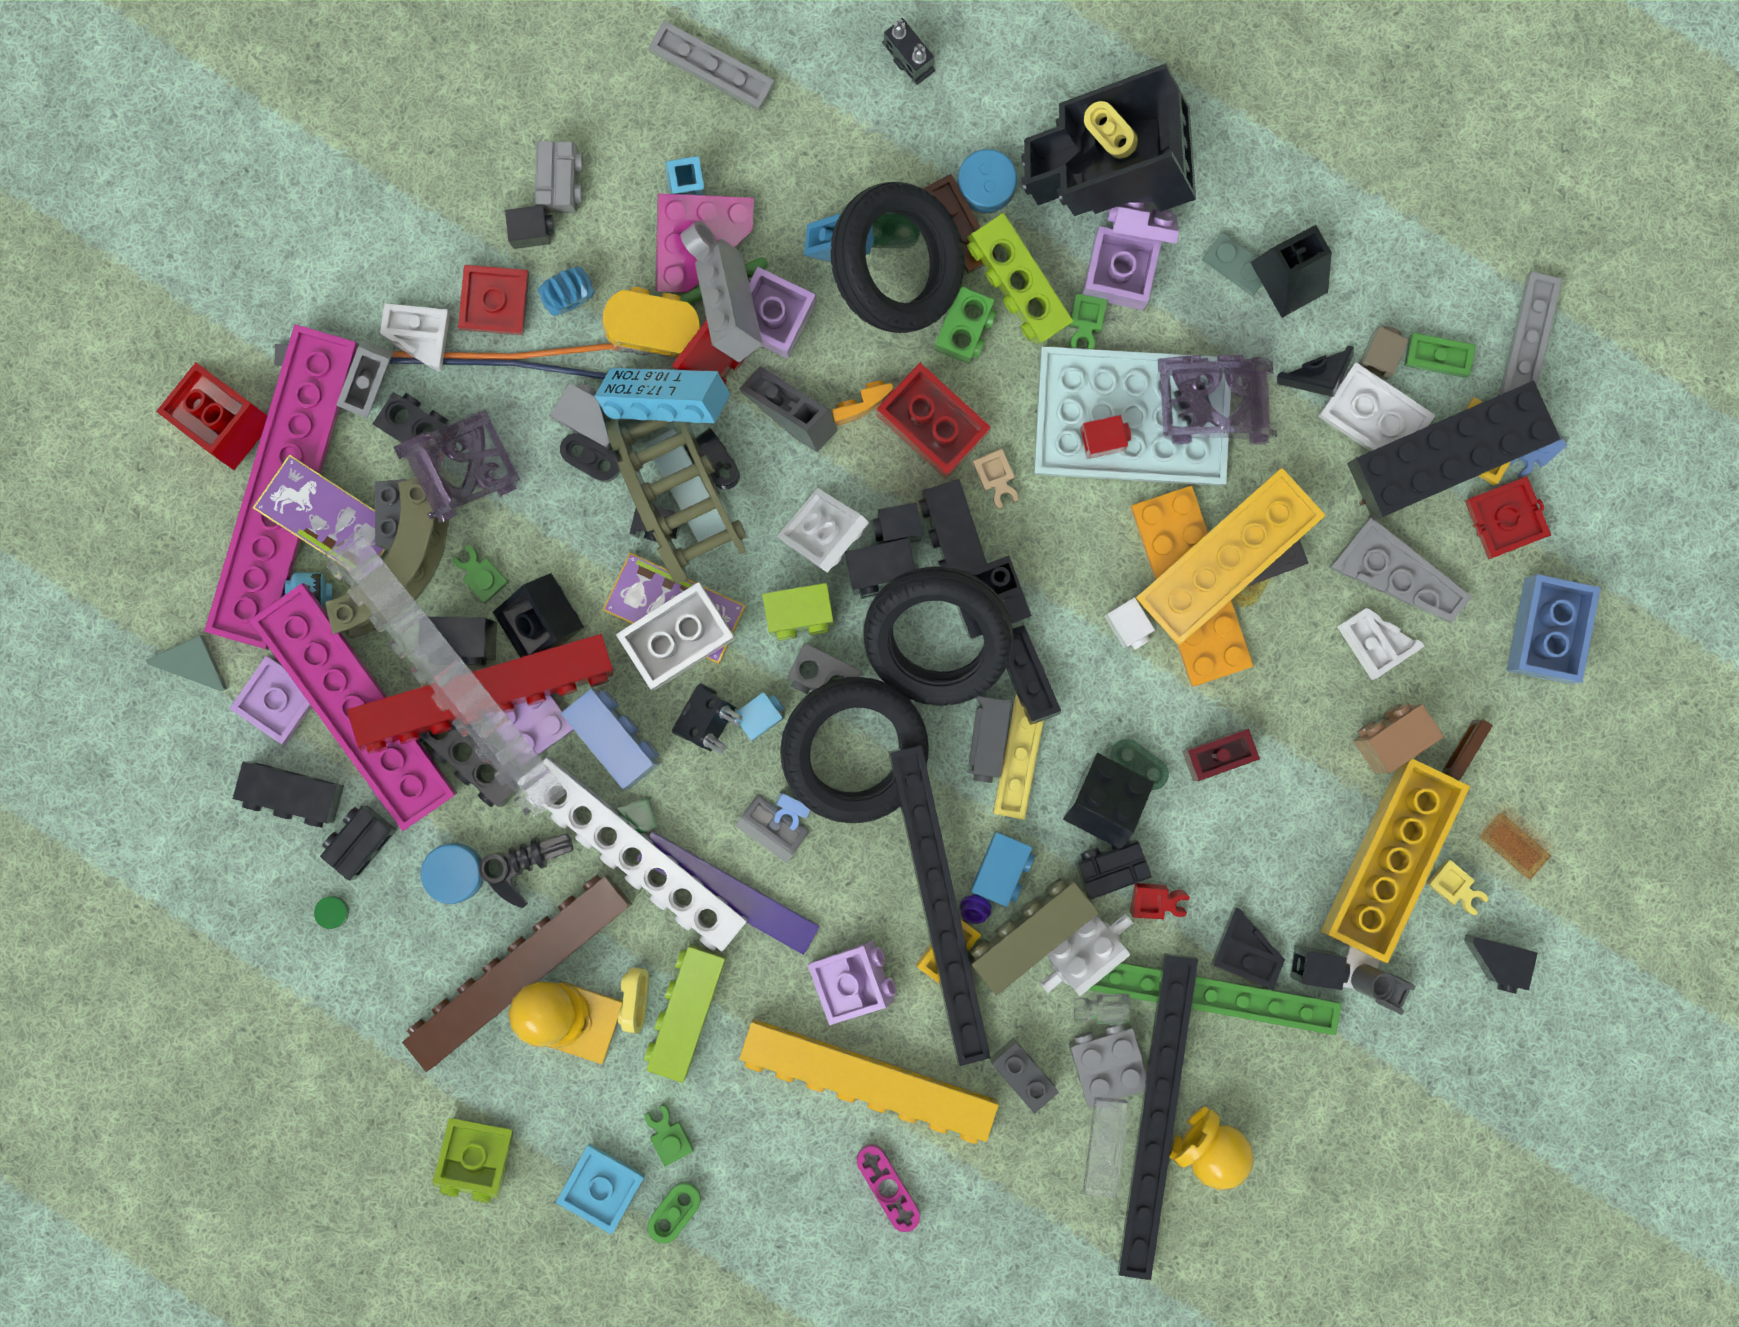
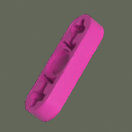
M875 1144L863 1146L857 1155V1166L887 1217L898 1231L910 1232L914 1230L920 1221L919 1209L881 1147ZM868 1152L872 1156L877 1154L880 1156L877 1159V1165L881 1172L885 1167L889 1170V1172L880 1174L874 1181L871 1179V1176L876 1175L874 1168L870 1164L867 1166L863 1164L866 1161L865 1154ZM891 1179L896 1182L898 1189L893 1196L887 1197L880 1193L879 1185L883 1180ZM902 1195L906 1198L901 1200L904 1210L906 1212L910 1210L914 1212L911 1214V1222L908 1224L904 1220L900 1222L897 1220L900 1214L895 1204L891 1209L888 1207V1204L897 1202Z

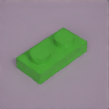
M1412 333L1409 336L1404 366L1467 378L1471 373L1476 345Z

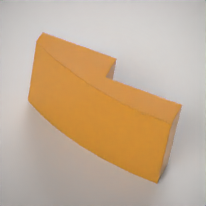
M883 380L870 382L865 385L866 389L860 390L862 403L856 404V400L838 403V408L832 409L835 425L839 426L852 422L877 409L893 392L892 383L885 384Z

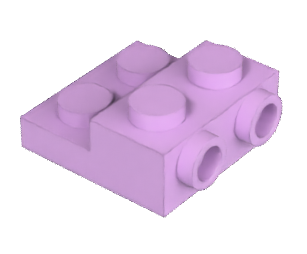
M1126 203L1107 210V221L1112 222V230L1115 233L1177 243L1179 235L1177 216L1172 214L1170 209L1159 212L1157 207H1154L1153 211L1150 210L1149 203Z
M873 941L845 949L840 953L807 964L829 1025L884 1009L895 1002L893 998L896 995L894 981L890 977L886 978L882 968L885 965L884 953L880 947L874 946Z

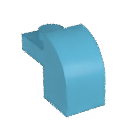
M699 156L665 161V175L669 194L703 195L704 183Z

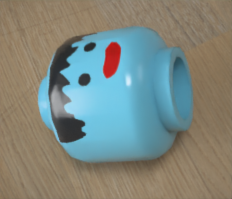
M295 572L292 574L291 580L285 581V595L301 583H306L324 609L326 607L325 602L333 600L332 583H326L325 576L321 572Z

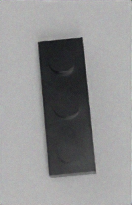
M1025 625L1014 628L1013 650L1006 670L1028 722L1032 725L1060 715L1061 708Z

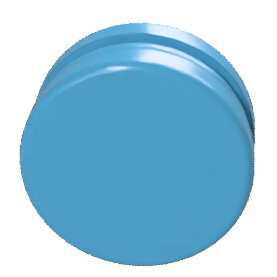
M983 149L972 153L964 160L959 170L957 185L970 209L979 213H993L1004 208L1012 199L1017 183V173L1012 161L1006 155L996 150Z
M451 843L439 846L427 855L422 864V885L433 899L441 903L456 904L468 900L479 891L484 880L481 878L478 870L482 859L474 849L465 844Z

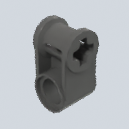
M1367 964L1359 965L1351 977V984L1357 992L1400 1015L1404 1013L1402 1007L1410 990H1414L1416 987L1400 977Z

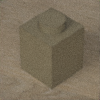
M1378 327L1372 332L1359 364L1376 376L1387 380L1394 375L1409 339L1401 336L1402 333L1393 327Z

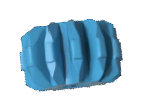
M582 267L561 271L559 274L553 275L550 279L544 281L538 289L545 309L551 315L556 316L580 307L583 303L588 302L595 293L592 287L593 284Z

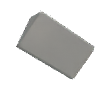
M757 795L735 826L788 863L809 831L799 824L795 830L789 829L792 819L785 814L781 816L779 823L774 822V815L778 809Z

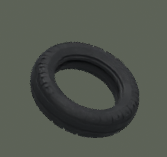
M904 182L880 183L857 194L840 214L831 239L830 258L833 267L832 272L842 298L860 319L875 328L887 332H914L924 329L939 320L950 309L957 298L963 281V266L965 263L960 233H958V227L947 208L930 192ZM885 213H896L913 222L921 232L928 248L930 270L927 283L919 296L909 303L897 302L883 294L874 283L867 266L866 241L869 231L875 221Z
M940 566L923 567L894 578L875 596L864 622V646L869 662L881 680L901 691L910 700H915V702L937 706L955 705L982 695L999 680L1006 670L1012 655L1014 642L1013 626L1004 603L985 582L972 574L955 568ZM927 601L951 603L967 611L977 621L983 634L984 646L971 663L953 671L928 670L912 663L899 650L893 634L894 623L905 610L916 604Z
M846 677L830 681L814 689L792 711L782 734L781 764L790 789L808 809L832 821L864 823L880 819L900 807L893 771L891 770L880 783L867 790L844 792L829 787L816 776L811 765V745L819 727L829 717L840 711L850 708H866L879 712L892 722L897 732L899 749L921 744L926 766L929 742L926 727L919 711L901 691L873 678Z

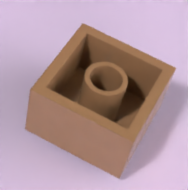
M1406 703L1403 706L1398 704L1384 713L1385 720L1376 724L1373 721L1358 730L1360 736L1353 740V742L1374 773H1391L1441 740L1444 736L1422 704L1410 705Z

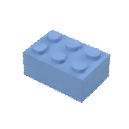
M1538 574L1525 577L1506 671L1565 684L1582 683L1601 588Z
M591 688L566 708L561 715L622 789H631L660 765L655 759L659 756V753L648 740L641 741L635 733L639 731L638 727L628 716L619 715L615 710L619 705L608 691L605 692L604 690L600 691Z

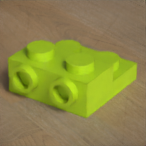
M449 1118L432 1181L435 1187L440 1188L439 1194L458 1197L459 1192L472 1194L471 1200L481 1203H490L491 1198L499 1199L507 1169L506 1161L514 1133L513 1130Z

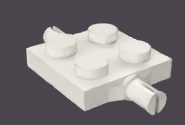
M1125 913L1112 925L1101 921L1096 915L1046 955L1052 962L1055 971L1040 982L1042 987L1049 994L1051 990L1061 982L1072 986L1077 994L1081 996L1130 956V953L1122 945L1119 935L1134 923Z

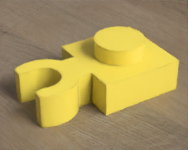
M1449 859L1444 861L1426 883L1452 905L1461 900L1462 908L1469 914H1478V911L1471 906V901L1474 897H1478L1483 902L1489 900L1485 893L1469 888L1475 880Z

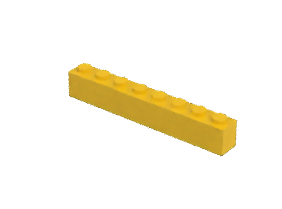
M752 1019L739 1060L745 1062L744 1066L748 1069L762 1072L763 1068L776 1072L775 1077L781 1080L793 1082L795 1078L807 1082L806 1087L811 1090L823 1093L825 1089L837 1092L836 1097L841 1100L854 1103L855 1099L867 1102V1107L871 1110L885 1113L886 1109L899 1113L898 1118L904 1121L916 1123L918 1119L929 1123L928 1127L934 1131L947 1134V1131L951 1130L960 1133V1139L973 1144H978L979 1140L987 1142L999 1106L997 1099L756 1019Z

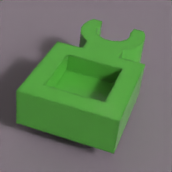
M1076 293L1071 314L1073 322L1069 324V327L1078 328V331L1070 340V348H1076L1077 340L1084 339L1088 343L1087 349H1094L1095 339L1092 331L1100 333L1102 330L1107 299Z
M467 545L465 549L470 554L469 561L462 563L456 556L452 558V561L458 568L469 572L463 578L464 582L486 604L509 582L488 558L479 563L476 550Z
M662 1104L659 1107L663 1113L661 1120H654L650 1112L645 1113L644 1118L647 1125L657 1131L656 1134L650 1137V1140L665 1167L692 1153L694 1148L680 1121L672 1125L670 1124L669 1108Z

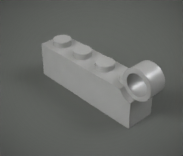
M695 221L681 233V240L686 249L697 259L695 265L711 342L714 347L740 362L763 345L743 255L722 238L716 241L714 234L704 223Z

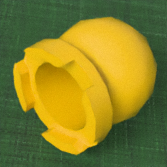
M539 981L523 987L513 997L508 1015L511 1029L520 1040L534 1047L562 1048L572 1044L582 1035L581 1029L584 1026L585 1016H588V1009L584 997L576 988L564 983Z
M1203 1106L1186 1121L1191 1127L1183 1138L1176 1135L1171 1145L1169 1157L1180 1167H1187L1191 1164L1193 1174L1199 1181L1216 1190H1227L1242 1185L1253 1170L1254 1157L1252 1145L1240 1130L1230 1125H1219V1114Z

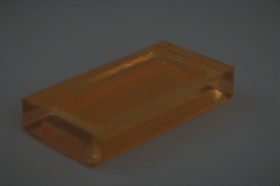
M1499 813L1479 836L1483 842L1528 880H1531L1551 857L1547 851L1503 813Z

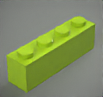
M693 944L688 946L687 951L681 949L675 968L680 969L677 981H670L665 994V999L670 1000L666 1012L660 1011L654 1027L655 1030L659 1031L656 1043L649 1042L644 1056V1060L649 1062L646 1071L680 1083L685 1081L727 958L726 955Z

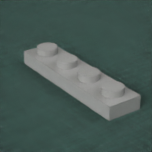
M666 21L662 22L648 47L652 54L758 111H761L775 85V80Z
M1532 271L1527 274L1499 395L1533 380L1536 386L1538 385L1562 283L1561 278Z

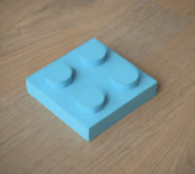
M589 1143L555 1203L612 1235L645 1174Z

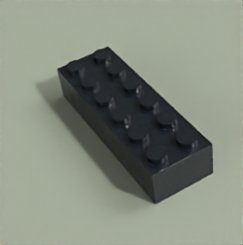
M1533 380L1356 457L1348 462L1347 465L1372 520L1376 521L1561 440Z

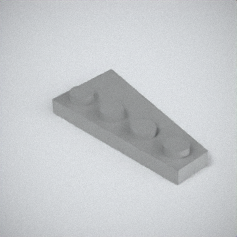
M1371 517L1367 519L1329 567L1448 623L1453 622L1472 598V596L1380 523L1373 521Z

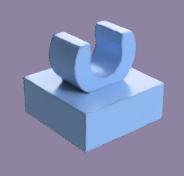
M780 792L775 804L782 807V809L775 813L774 822L779 823L782 815L789 814L792 817L789 829L795 830L799 824L798 815L806 819L810 809L800 801Z

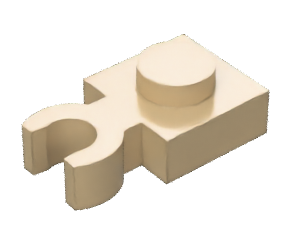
M1003 449L972 462L984 491L994 489L993 502L998 510L1003 508L1000 501V496L1003 494L1010 495L1013 503L1018 502L1016 490L1007 484V482L1014 480L1015 477Z

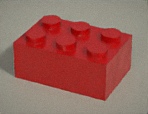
M921 362L876 409V416L945 479L958 468L991 430V426Z

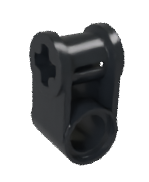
M708 428L696 437L702 455L707 454L713 464L715 472L711 473V476L716 486L723 490H730L738 484L740 472L723 443L713 430ZM685 445V446H684L685 449H686V450L688 451V453L691 455V453H690V451H689V449H688V446ZM724 467L725 470H729L730 477L728 479L720 476L718 471L720 468Z

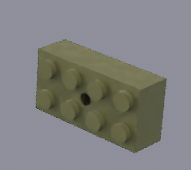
M1061 878L1057 879L1045 889L1048 895L1040 901L1036 900V898L1032 899L1021 908L1022 916L1014 922L1009 918L995 930L998 934L989 942L983 939L970 950L972 956L969 957L971 965L996 996L1099 914L1074 881L1069 878L1065 881Z

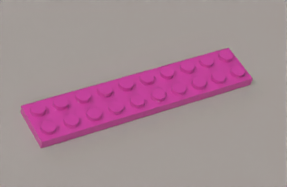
M294 324L204 632L269 650V647L249 620L285 595V581L290 580L301 539L256 511L253 507L289 454L321 475L340 411V407L336 406L358 349L359 344L357 342Z

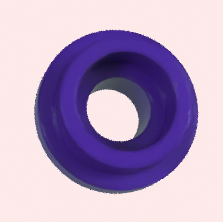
M980 895L965 896L960 902L961 916L970 923L980 924L985 922L986 918L991 915L992 906L989 901Z

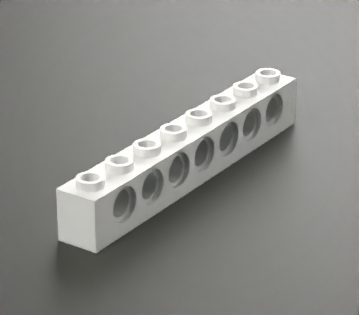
M546 757L522 786V789L527 792L525 798L538 808L546 807L552 812L550 818L564 829L569 826L577 833L575 839L588 849L592 846L602 853L600 859L614 870L618 866L627 874L625 880L638 890L643 887L651 893L652 896L649 899L662 910L668 907L677 915L674 918L675 921L686 930L690 931L693 928L702 936L699 940L710 950L715 951L718 948L722 952L747 922L748 919L746 917L740 916L727 905L728 903L724 899L713 894L702 885L703 883L697 877L691 876L678 865L675 859L652 844L653 842L645 833L640 834L636 831V826L631 822L628 824V821L619 815L618 811L552 757ZM556 786H561L566 790L567 798L563 804L556 803L552 798V791ZM581 806L587 807L592 813L591 821L588 824H582L577 819L576 814ZM605 827H611L616 831L617 839L612 845L606 844L601 838V832ZM630 847L639 849L642 854L641 862L638 865L630 864L626 859V852ZM653 868H661L666 872L667 880L664 885H657L651 880ZM685 888L690 891L692 901L689 905H681L677 902L675 894L678 889ZM704 909L713 910L717 915L716 924L712 926L703 924L700 919L701 911Z

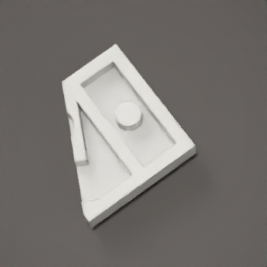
M384 303L380 334L382 338L437 372H442L450 313L446 309Z

